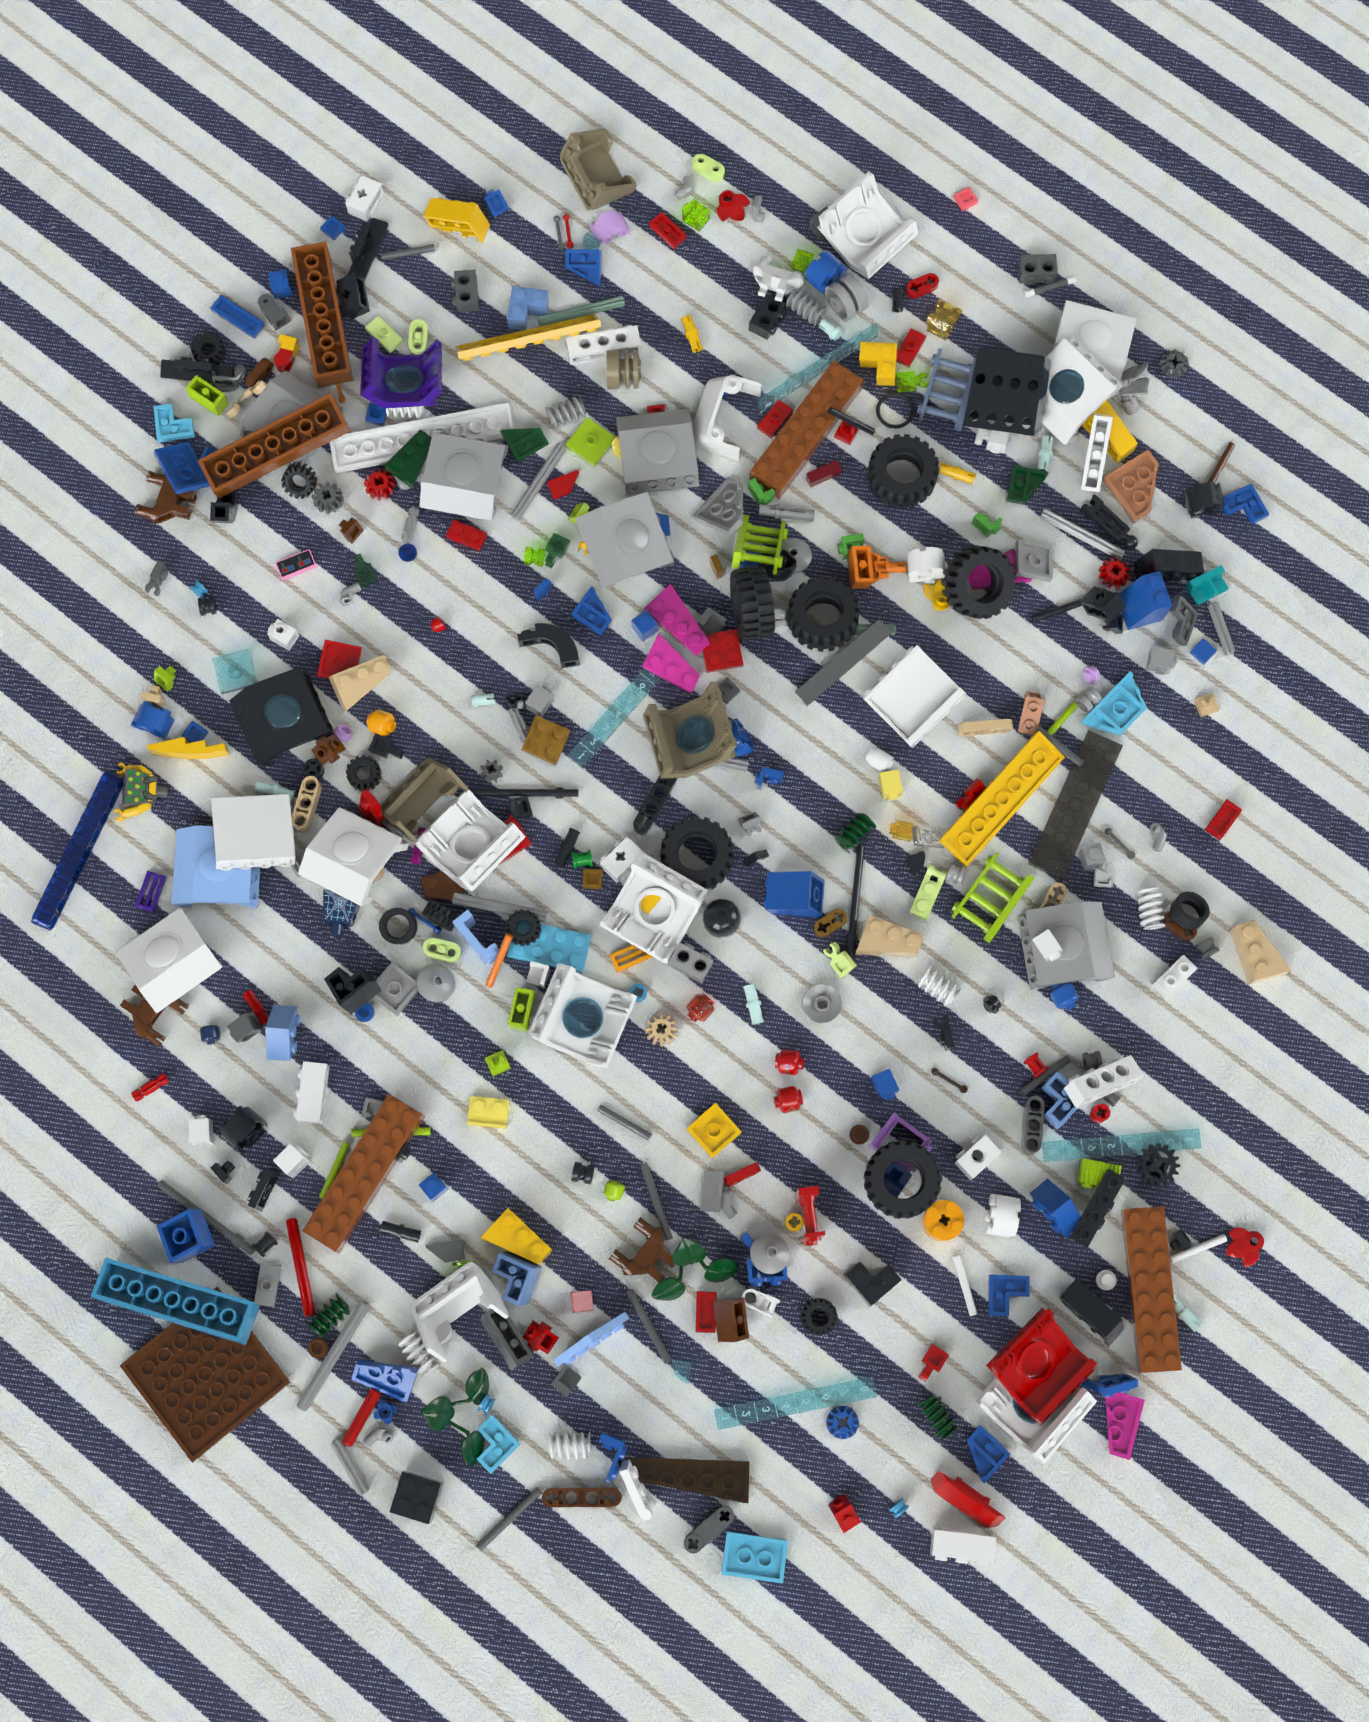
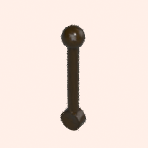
M937 1068L931 1070L932 1075H938L957 1087L961 1093L967 1092V1086L959 1085L940 1073Z

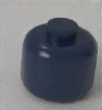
M207 1025L201 1027V1041L207 1043V1045H214L215 1042L219 1041V1026Z

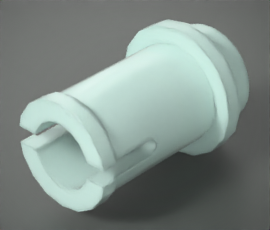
M824 318L819 323L818 327L829 335L830 340L833 339L835 341L841 336L840 328H836L827 318Z
M475 693V695H471L472 707L476 706L478 708V706L495 705L494 693L481 695Z

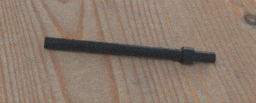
M556 787L555 789H469L474 796L555 797L556 799L579 797V789H564L563 787Z
M857 845L849 931L846 934V952L851 958H854V949L858 938L856 929L865 849L863 845Z

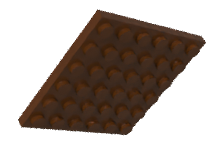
M219 1287L214 1289L215 1291L222 1292ZM172 1323L120 1365L192 1463L291 1383L252 1330L247 1344L243 1345Z

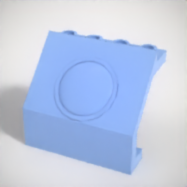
M196 825L177 829L172 892L173 905L188 908L192 907V903H224L258 908L260 867H252L250 869L232 868L228 871L216 869L213 826Z

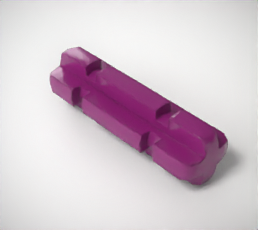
M419 827L417 836L419 837L426 828ZM414 844V854H412L410 862L420 865L423 853Z

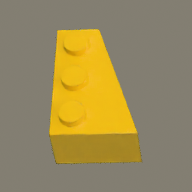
M430 198L423 215L431 227L449 233L454 230L462 233V237L465 238L470 235L478 238L477 241L481 243L484 242L490 227L488 220L474 202L466 203L459 200Z
M1106 400L1094 413L1113 416L1107 453L1118 464L1135 450L1138 443ZM1094 413L1082 424L1089 434L1091 433Z
M509 1208L480 1237L537 1265H540L553 1251Z

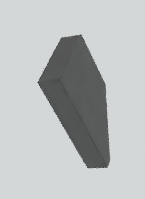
M462 1239L425 1245L429 1251L445 1263L465 1260Z

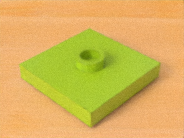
M587 417L567 441L565 447L595 467L611 448L612 442L616 437Z

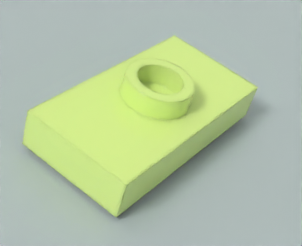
M379 316L365 326L366 331L378 339L379 343L389 353L393 352L403 343V339Z

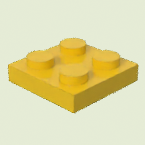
M716 1103L686 1128L688 1133L712 1159L742 1133Z

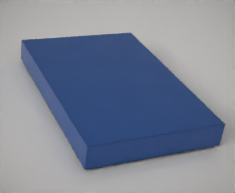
M189 442L154 449V455L176 495L210 486L198 462L199 459Z

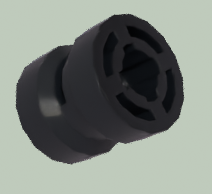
M575 1161L571 1181L578 1182L583 1180L585 1184L591 1185L595 1165L588 1164L585 1166L581 1162Z

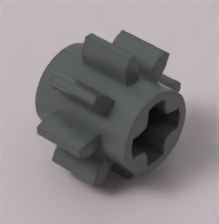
M487 759V764L480 766L484 771L480 775L482 778L487 777V783L490 780L497 783V779L503 777V774L499 772L503 770V766H497L496 759L494 762H489ZM493 769H495V772L489 774L488 770L492 771Z

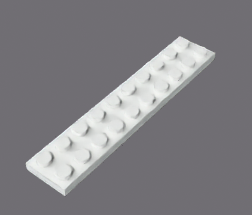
M509 402L345 434L330 442L335 472L341 473L386 464L420 429L431 437L433 432H447L449 435H465L470 439L481 438L492 443L505 441L500 430L514 429Z

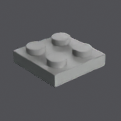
M1018 539L1015 542V573L1017 576L1050 582L1053 579V546Z
M391 962L376 980L382 991L375 995L374 998L398 1017L419 992L417 981Z

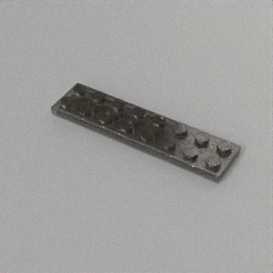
M1090 730L1087 731L1077 753V756L1084 763L1079 767L1073 762L1028 865L1061 880L1065 878L1123 745Z

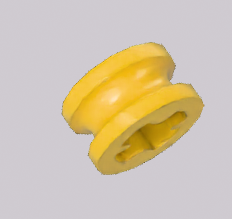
M797 1213L789 1214L785 1220L786 1228L792 1232L800 1230L803 1225V1219ZM793 1217H797V1220L800 1222L795 1228H792V1224L789 1225L788 1223Z

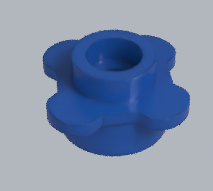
M381 1400L373 1416L375 1419L383 1420L385 1424H390L393 1414L397 1412L396 1405L387 1404L385 1400Z

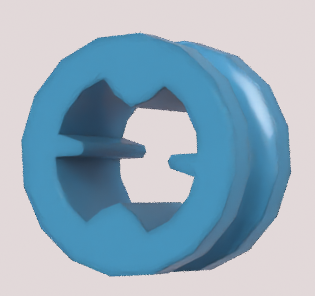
M197 580L194 586H190V589L199 598L203 597V594L208 593L205 587Z
M639 983L634 984L630 988V993H635L636 988L643 990L642 997L637 996L635 1001L642 1002L647 997L646 987Z
M489 1394L485 1396L477 1409L479 1411L483 1410L485 1415H487L496 1401L495 1398L490 1399Z
M902 1498L889 1511L894 1512V1517L897 1518L909 1508V1505H905Z

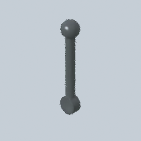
M555 215L553 220L556 222L559 244L557 247L558 250L563 251L565 246L561 238L560 217Z
M1111 828L1105 829V834L1110 835L1112 837V839L1127 853V857L1129 859H1133L1135 857V853L1133 851H1129L1124 846V844L1112 833Z

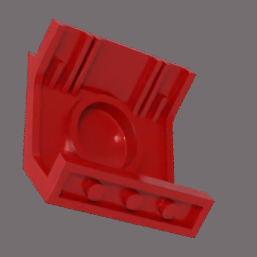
M1041 1308L986 1366L1016 1403L1042 1426L1097 1368V1363L1092 1358L1088 1359L1076 1348L1055 1322L1054 1313L1049 1308L1046 1311Z

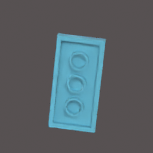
M521 921L516 926V931L521 935L528 934L531 930V925L527 921ZM541 924L540 937L536 939L534 944L532 942L529 946H520L511 941L507 957L527 962L533 961L555 968L560 963L572 966L576 969L575 972L583 974L591 935Z

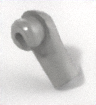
M377 1427L363 1441L368 1447H371L377 1440L390 1443L394 1439V1433L389 1428Z

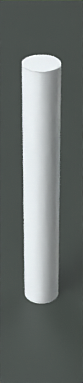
M1225 1234L1192 1246L1186 1251L1183 1250L1170 1255V1261L1175 1263L1227 1242Z
M961 1256L952 1257L969 1315H976L977 1310Z

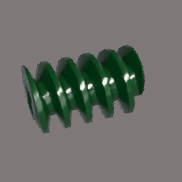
M856 813L855 818L850 819V824H846L845 829H841L840 835L836 834L834 839L844 851L850 854L849 848L856 849L854 843L861 844L859 837L866 839L864 832L871 834L869 827L871 826L876 829L877 826L866 814Z
M337 1292L335 1293L337 1300L329 1298L331 1305L323 1304L324 1312L317 1309L319 1316L311 1315L312 1323L306 1320L310 1328L323 1338L326 1337L324 1330L332 1331L330 1324L338 1326L337 1319L343 1321V1313L351 1314L348 1304Z
M932 1395L920 1402L917 1408L924 1407L921 1414L929 1415L925 1421L933 1422L930 1430L937 1429L934 1436H941L940 1440L956 1432L959 1426H951L955 1420L954 1418L947 1419L950 1411H943L946 1407L945 1403L938 1404L942 1399L941 1396L934 1397Z

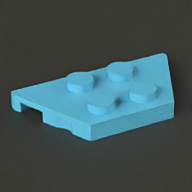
M1130 671L1081 723L1121 736L1147 708L1144 700L1141 698V692L1134 682L1133 673Z

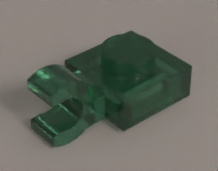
M553 533L546 546V551L549 554L545 559V566L552 569L557 556L563 558L571 543L569 539Z
M361 553L355 555L354 558L358 568L353 570L360 587L363 588L378 582L371 563L365 565Z

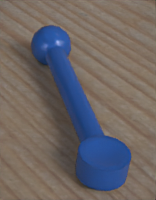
M414 908L408 909L415 917L430 926L435 933H441L442 929L439 926L433 925L416 913Z

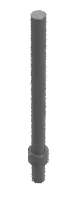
M163 1180L157 1184L158 1188L187 1209H201ZM202 1210L207 1224L228 1238L232 1245L236 1248L240 1247L249 1255L255 1252V1249L244 1241V1237L238 1233H233Z

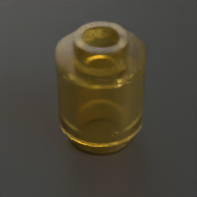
M895 820V823L890 825L889 834H892L893 839L908 842L910 840L915 841L918 826L913 825L914 823Z

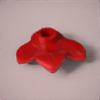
M730 190L723 191L719 195L718 217L723 222L729 217L735 221H743L745 217L743 207L750 204L749 199L743 194H734Z
M1241 1227L1230 1230L1229 1235L1233 1241L1229 1244L1226 1254L1233 1258L1242 1257L1244 1267H1250L1255 1264L1259 1259V1250L1264 1245L1263 1236L1257 1231L1248 1232ZM1257 1238L1258 1243L1252 1245L1250 1239Z

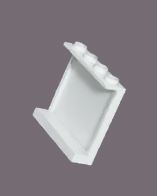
M918 645L910 647L905 652L906 656L901 661L897 660L892 665V670L888 674H883L878 679L879 683L874 688L870 687L865 692V697L863 698L912 748L966 696V693Z
M289 794L211 798L216 869L228 871L232 868L289 867L295 864Z

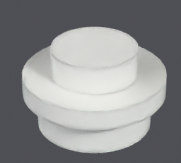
M1109 1270L1099 1272L1096 1276L1097 1286L1106 1291L1113 1289L1116 1285V1276Z

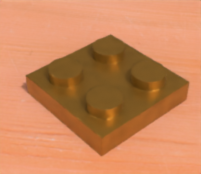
M536 715L521 751L556 765L570 730Z

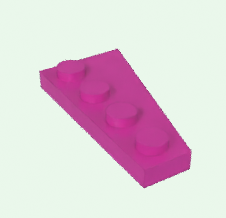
M671 584L644 608L658 624L695 656L709 645V640Z

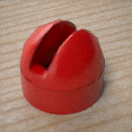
M439 616L431 621L430 626L434 632H442L446 629Z

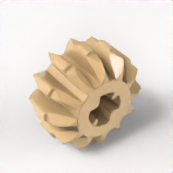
M660 1013V1019H657L655 1015L652 1016L654 1023L647 1021V1025L650 1027L645 1028V1032L651 1033L647 1036V1039L651 1040L654 1038L653 1045L660 1041V1047H663V1041L665 1040L668 1045L671 1044L669 1037L672 1039L677 1038L673 1033L678 1032V1028L673 1027L676 1024L675 1020L669 1022L670 1015L663 1019V1013ZM659 1026H662V1028L666 1027L664 1034H661V1032L657 1033Z

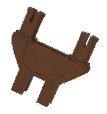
M149 471L146 481L161 485L158 498L153 508L137 504L134 514L149 518L152 523H162L174 517L190 520L192 513L188 507L181 506L180 502L185 501L195 504L197 500L195 492L189 491L176 495L165 474Z
M134 985L131 990L142 997L143 1000L135 1007L124 999L119 1006L132 1014L137 1036L140 1039L146 1038L157 1047H160L162 1043L156 1038L164 1042L166 1037L154 1030L152 1026L164 1009L156 1014L137 986ZM178 998L168 1006L183 1015L186 1011L179 1006L187 1010L189 1004Z
M640 1217L637 1221L644 1227L640 1226L637 1222L633 1227L647 1237L646 1243L634 1259L629 1260L615 1249L613 1254L619 1259L611 1254L609 1260L619 1266L625 1276L648 1274L660 1282L666 1277L653 1266L659 1259L672 1268L675 1266V1263L672 1260V1256L664 1250L661 1228H654Z

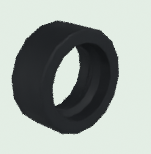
M1186 891L1173 901L1170 912L1172 918L1179 926L1194 930L1198 929L1208 919L1210 909L1204 898L1194 892ZM1181 903L1192 906L1198 913L1199 918L1188 915L1183 910Z
M392 908L381 916L379 931L386 941L392 944L403 945L414 938L417 932V921L410 911L403 908ZM402 915L408 920L409 930L404 936L393 937L388 932L387 923L392 916Z

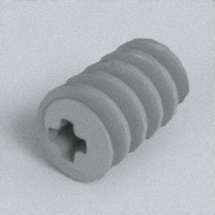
M803 289L799 292L794 290L787 299L786 306L791 307L792 311H797L799 316L802 315L803 319H808L810 324L814 323V326H816L823 318L827 307L824 306L820 309L821 302L814 304V297L808 300L810 295L808 293L802 296Z
M580 395L579 401L576 397H573L572 403L568 399H566L565 405L559 402V408L553 404L552 411L545 407L551 425L554 424L556 428H559V422L565 426V419L572 423L573 416L577 421L579 420V414L586 418V410Z

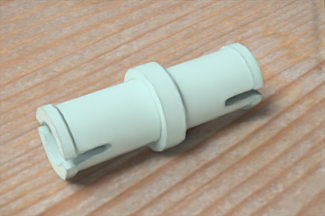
M1049 435L1042 437L1041 450L1038 452L1039 463L1037 470L1042 469V471L1049 472L1050 459L1053 457L1052 446L1054 438L1052 436L1050 440Z
M261 781L256 783L255 792L265 795L289 794L290 802L294 800L295 790L279 787V784L272 785Z
M755 984L743 987L747 1000L746 1008H749L752 1025L764 1022L760 1008L762 1004L758 1000Z
M1174 1295L1177 1318L1179 1320L1182 1319L1195 1332L1203 1322L1190 1311L1191 1308L1189 1306L1186 1307Z

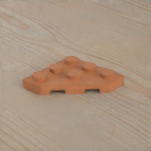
M1149 450L1128 461L1102 479L1134 523L1148 515L1151 511L1159 463Z

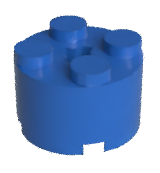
M828 250L820 253L819 256L821 258L817 261L814 259L805 272L807 277L805 280L822 294L825 293V288L828 285L837 282L847 272L845 265Z

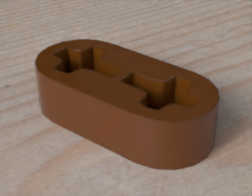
M267 358L261 359L247 376L245 385L252 387L258 381H264L272 371L274 363Z
M1170 911L1164 915L1165 919L1162 922L1166 924L1165 927L1181 940L1191 941L1196 936L1197 929L1191 930V935L1185 936V930L1175 922L1170 924L1168 922L1170 920L1169 917H1172Z

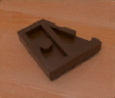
M443 871L420 878L426 898L452 901L454 893L465 894L464 888L460 887Z

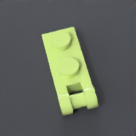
M929 865L909 914L927 921L948 871L943 869L940 871L935 866ZM931 875L938 878L937 883L930 880Z

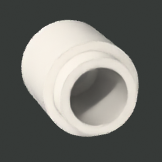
M873 747L865 759L869 762L870 766L880 772L891 771L895 765V762H893L894 757L879 748L875 749Z

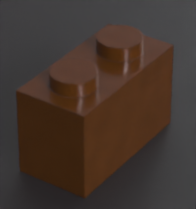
M723 1298L713 1301L718 1342H738L748 1339L749 1331L744 1298Z

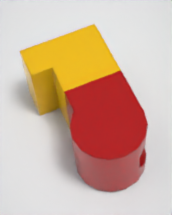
M280 334L278 338L280 350L274 356V363L277 370L283 373L284 371L289 372L291 370L300 345L297 338Z

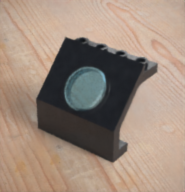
M300 667L251 684L229 700L258 766H272L276 763L274 758L280 753L310 741L318 740L323 736L327 738L334 734L333 727L312 684L310 675L307 671H301Z

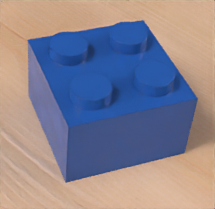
M187 1209L157 1226L170 1263H184L215 1246L202 1209Z

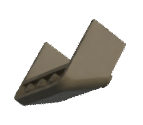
M427 758L380 805L381 812L389 824L405 838L416 844L418 840L414 835L417 834L419 827L416 821L441 795L452 796L456 793L458 787L465 791L468 787L449 767L431 758Z

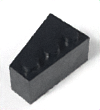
M1152 549L1134 562L1136 580L1143 575L1160 571L1163 581H1190L1204 573L1202 552Z
M1075 1279L1060 1296V1300L1079 1320H1083L1090 1326V1330L1094 1334L1097 1332L1105 1339L1104 1343L1109 1347L1125 1330L1123 1319L1121 1318L1122 1314L1115 1308L1111 1310L1105 1305L1107 1302L1100 1295L1095 1296L1091 1293V1288L1082 1281L1080 1283Z

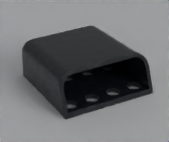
M980 348L977 352L962 426L1035 436L1042 430L1051 359L1036 354ZM987 420H993L995 422L990 424ZM1005 422L1013 424L1011 426H1007ZM1022 425H1029L1030 427L1025 429Z

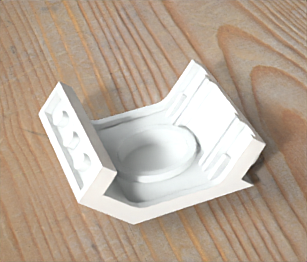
M867 172L819 216L820 225L817 226L846 264L868 279L918 234L916 221L912 218L906 222L900 219L877 190L874 174L871 172Z
M1066 300L1053 349L1064 338L1068 340L1073 337L1120 382L1137 318ZM1073 370L1059 372L1083 379L1078 372Z
M467 789L417 838L418 842L415 845L423 853V856L460 887L473 891L525 836L514 823L510 822L506 825Z
M339 807L306 847L298 874L360 906L370 904L373 896L369 895V891L374 878L395 852L407 850L409 843L404 841L402 836L393 834L387 829L379 827L371 821Z
M640 852L630 867L632 871L610 910L601 920L600 926L666 964L693 922L708 890L645 853ZM645 896H660V901L648 915L641 910V902Z
M181 907L115 952L135 985L156 1014L222 968L221 963L207 947L191 923L189 916Z

